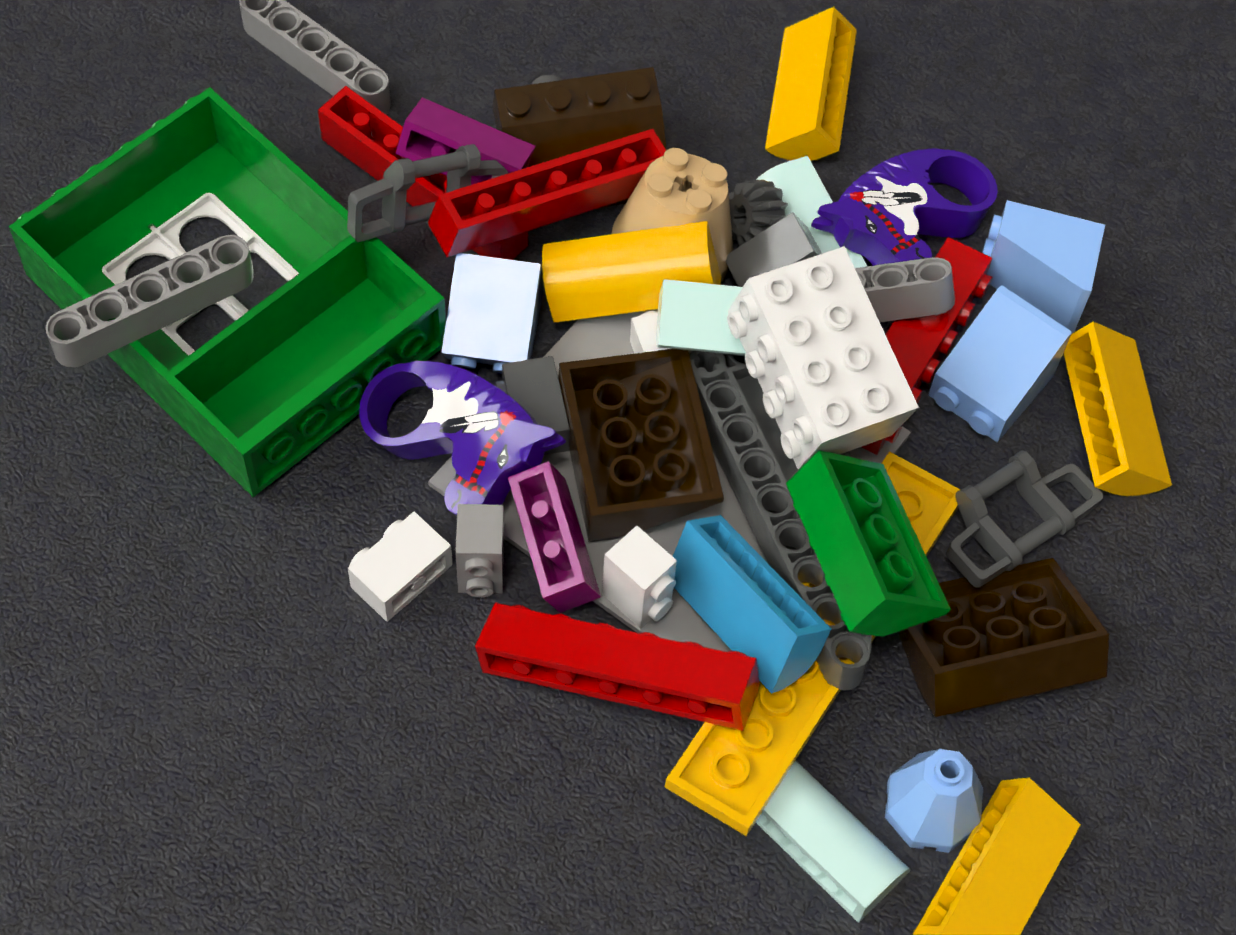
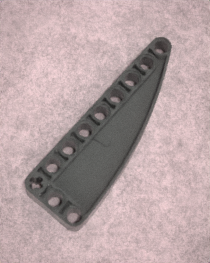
M692 351L689 356L711 446L769 565L822 619L830 620L835 624L828 625L831 631L816 661L829 685H833L840 690H851L857 687L863 680L870 658L872 635L849 632L841 618V611L831 588L825 581L823 569L815 551L810 546L808 534L799 514L794 508L793 499L787 488L786 483L799 470L793 458H788L782 448L781 430L776 419L771 418L765 410L763 404L764 392L757 378H753L750 375L745 363V356ZM850 451L840 454L851 457ZM750 475H756V476H759L760 478L752 477V476H750ZM767 510H773L778 513H770ZM784 546H792L797 550L787 549ZM803 582L812 583V584L815 585L816 587H808V586H805V585L802 584V583H803ZM838 658H848L855 664L843 663Z

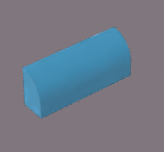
M721 515L688 520L672 556L677 560L674 579L676 584L674 588L732 651L742 652L749 657L757 658L759 680L770 693H775L788 687L813 665L827 640L831 628Z

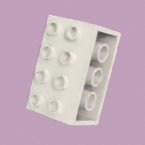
M845 246L748 278L728 310V325L732 335L736 339L740 338L746 352L745 363L753 378L758 379L764 392L763 404L765 410L771 418L776 419L782 433L780 437L782 448L788 458H793L798 470L818 450L843 454L892 436L919 408Z

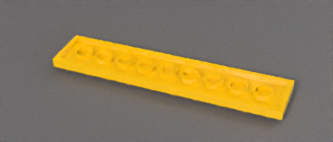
M889 451L881 464L885 466L927 557L959 508L955 495L960 489ZM803 582V583H802V584H804L805 586H808V587H816V586L813 585L812 583H808V582ZM823 619L827 625H835L830 620ZM838 658L843 663L855 664L848 658ZM816 660L798 680L775 693H770L760 682V687L744 731L704 722L666 778L664 787L747 836L839 694L840 689L828 684Z

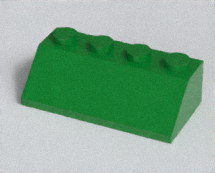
M818 450L786 483L794 502V508L799 514L808 534L810 546L817 555L825 574V581L832 590L841 611V618L849 632L884 637L944 616L951 610L884 464Z

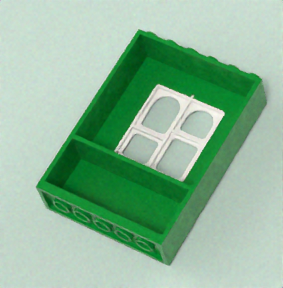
M209 87L198 96L188 99L182 107L166 118L155 122L150 129L133 141L123 144L117 152L107 159L90 167L85 174L68 186L55 191L49 199L32 211L22 214L16 222L9 226L26 275L61 309H65L125 281L128 268L136 260L144 256L158 255L171 260L186 253L179 240L181 231L188 222L202 217L216 218L225 223L247 242L250 253H257L288 281L251 310L245 308L233 295L215 303L235 322L196 351L176 331L179 326L198 312L107 354L252 497H255L359 414L362 395L367 385L378 373L396 364L427 361L442 349L446 326L445 299L377 237L357 242L347 231L348 211Z

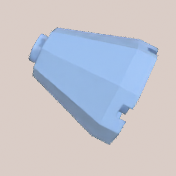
M937 749L919 753L889 776L887 781L888 795L885 806V819L910 848L924 849L926 846L937 848L936 851L949 853L964 842L980 823L983 787L973 766L960 752Z

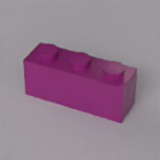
M422 97L405 120L396 154L416 161L454 153L461 146L474 144L480 152L481 161L497 160L508 173L529 167L535 146ZM492 175L471 176V185L492 179Z
M549 461L508 477L543 599L559 613L601 598L566 479Z

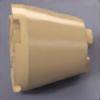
M667 149L664 156L653 161L645 171L616 218L611 234L708 221L722 282L729 270L726 263L727 256L733 251L726 169L702 157L687 154L683 149Z

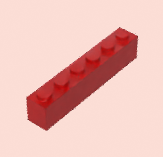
M347 86L342 88L318 109L322 140L376 180L383 179L384 172L395 160L405 158L396 154L403 126ZM438 173L415 178V183L407 189L406 202L412 206L437 201L440 194L446 193L447 176ZM528 231L472 250L480 256L513 260L528 246Z
M649 129L443 193L437 198L428 220V225L446 257H450L627 199L631 196L649 165L656 159L664 156L666 149L654 129Z
M950 237L946 239L936 257L947 260L952 266L955 305L949 311L938 315L894 320L885 334L917 404L923 392L919 389L922 382L931 383L941 361L937 360L940 353L949 354L958 336V332L954 330L958 324L963 327L967 325L976 306L972 301L975 296L980 299L984 297L993 279L992 276L987 274L993 258ZM903 424L892 436L864 445L862 448L878 455L886 441L892 444L895 442Z
M494 603L475 644L483 673L744 731L760 687L757 658L749 657L742 652H725L703 647L691 641L683 643L660 638L649 632L636 633L617 629L607 623L594 624L572 619L564 614L551 615L530 610L522 605L509 606Z

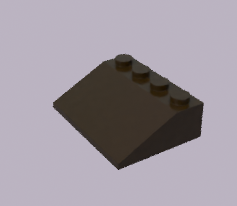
M654 67L494 90L493 113L496 129L535 146L529 167L649 129H654L667 150L662 105ZM629 198L603 207L626 204Z
M666 349L559 363L558 380L570 428L569 451L588 541L625 536L635 526L644 531L723 502L724 495L688 350Z
M1054 558L1018 565L1011 571L1006 570L981 587H974L965 577L941 582L939 585L951 610L944 616L898 631L918 689L935 717L1107 677L1109 633Z

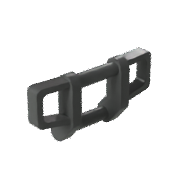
M474 144L461 146L454 153L411 161L409 158L395 160L384 172L382 180L351 192L348 197L347 231L357 242H362L388 233L403 231L406 225L428 221L436 201L406 208L407 189L415 183V178L447 172V193L471 185V176L492 175V178L508 174V171L497 160L481 161L480 152ZM383 197L382 218L362 224V210L364 206Z
M1021 450L1009 458L1007 465L975 486L967 485L957 491L955 495L956 502L967 529L950 543L946 556L974 587H981L1006 570L1011 571L1020 565L1023 560L1022 557L1056 534L1064 535L1073 529L1075 523L1098 507L1103 499V493L1098 488H1095L1094 483L1075 464H1068L1041 478L1035 460L1027 451ZM1015 480L1022 498L1044 522L1012 542L987 515L988 511L984 500ZM1067 481L1086 499V502L1070 512L1049 488L1060 482ZM974 537L997 563L985 570H981L976 567L961 548Z

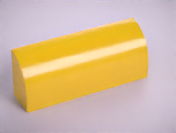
M835 7L793 24L784 30L765 150L779 158L791 161L808 156L810 161L838 152L840 149L857 29Z
M708 221L543 244V282L554 323L658 309L659 293L663 279L717 285L721 283V275Z
M1092 321L1071 334L1063 354L1095 488L1121 496L1144 495L1172 486L1136 341Z
M1031 778L1001 780L981 815L980 823L969 835L913 935H1020L1081 824Z

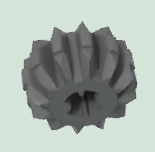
M744 181L743 183L736 184L734 192L729 193L732 239L736 240L739 246L786 217L785 208L788 203L782 202V189L775 188L773 181Z

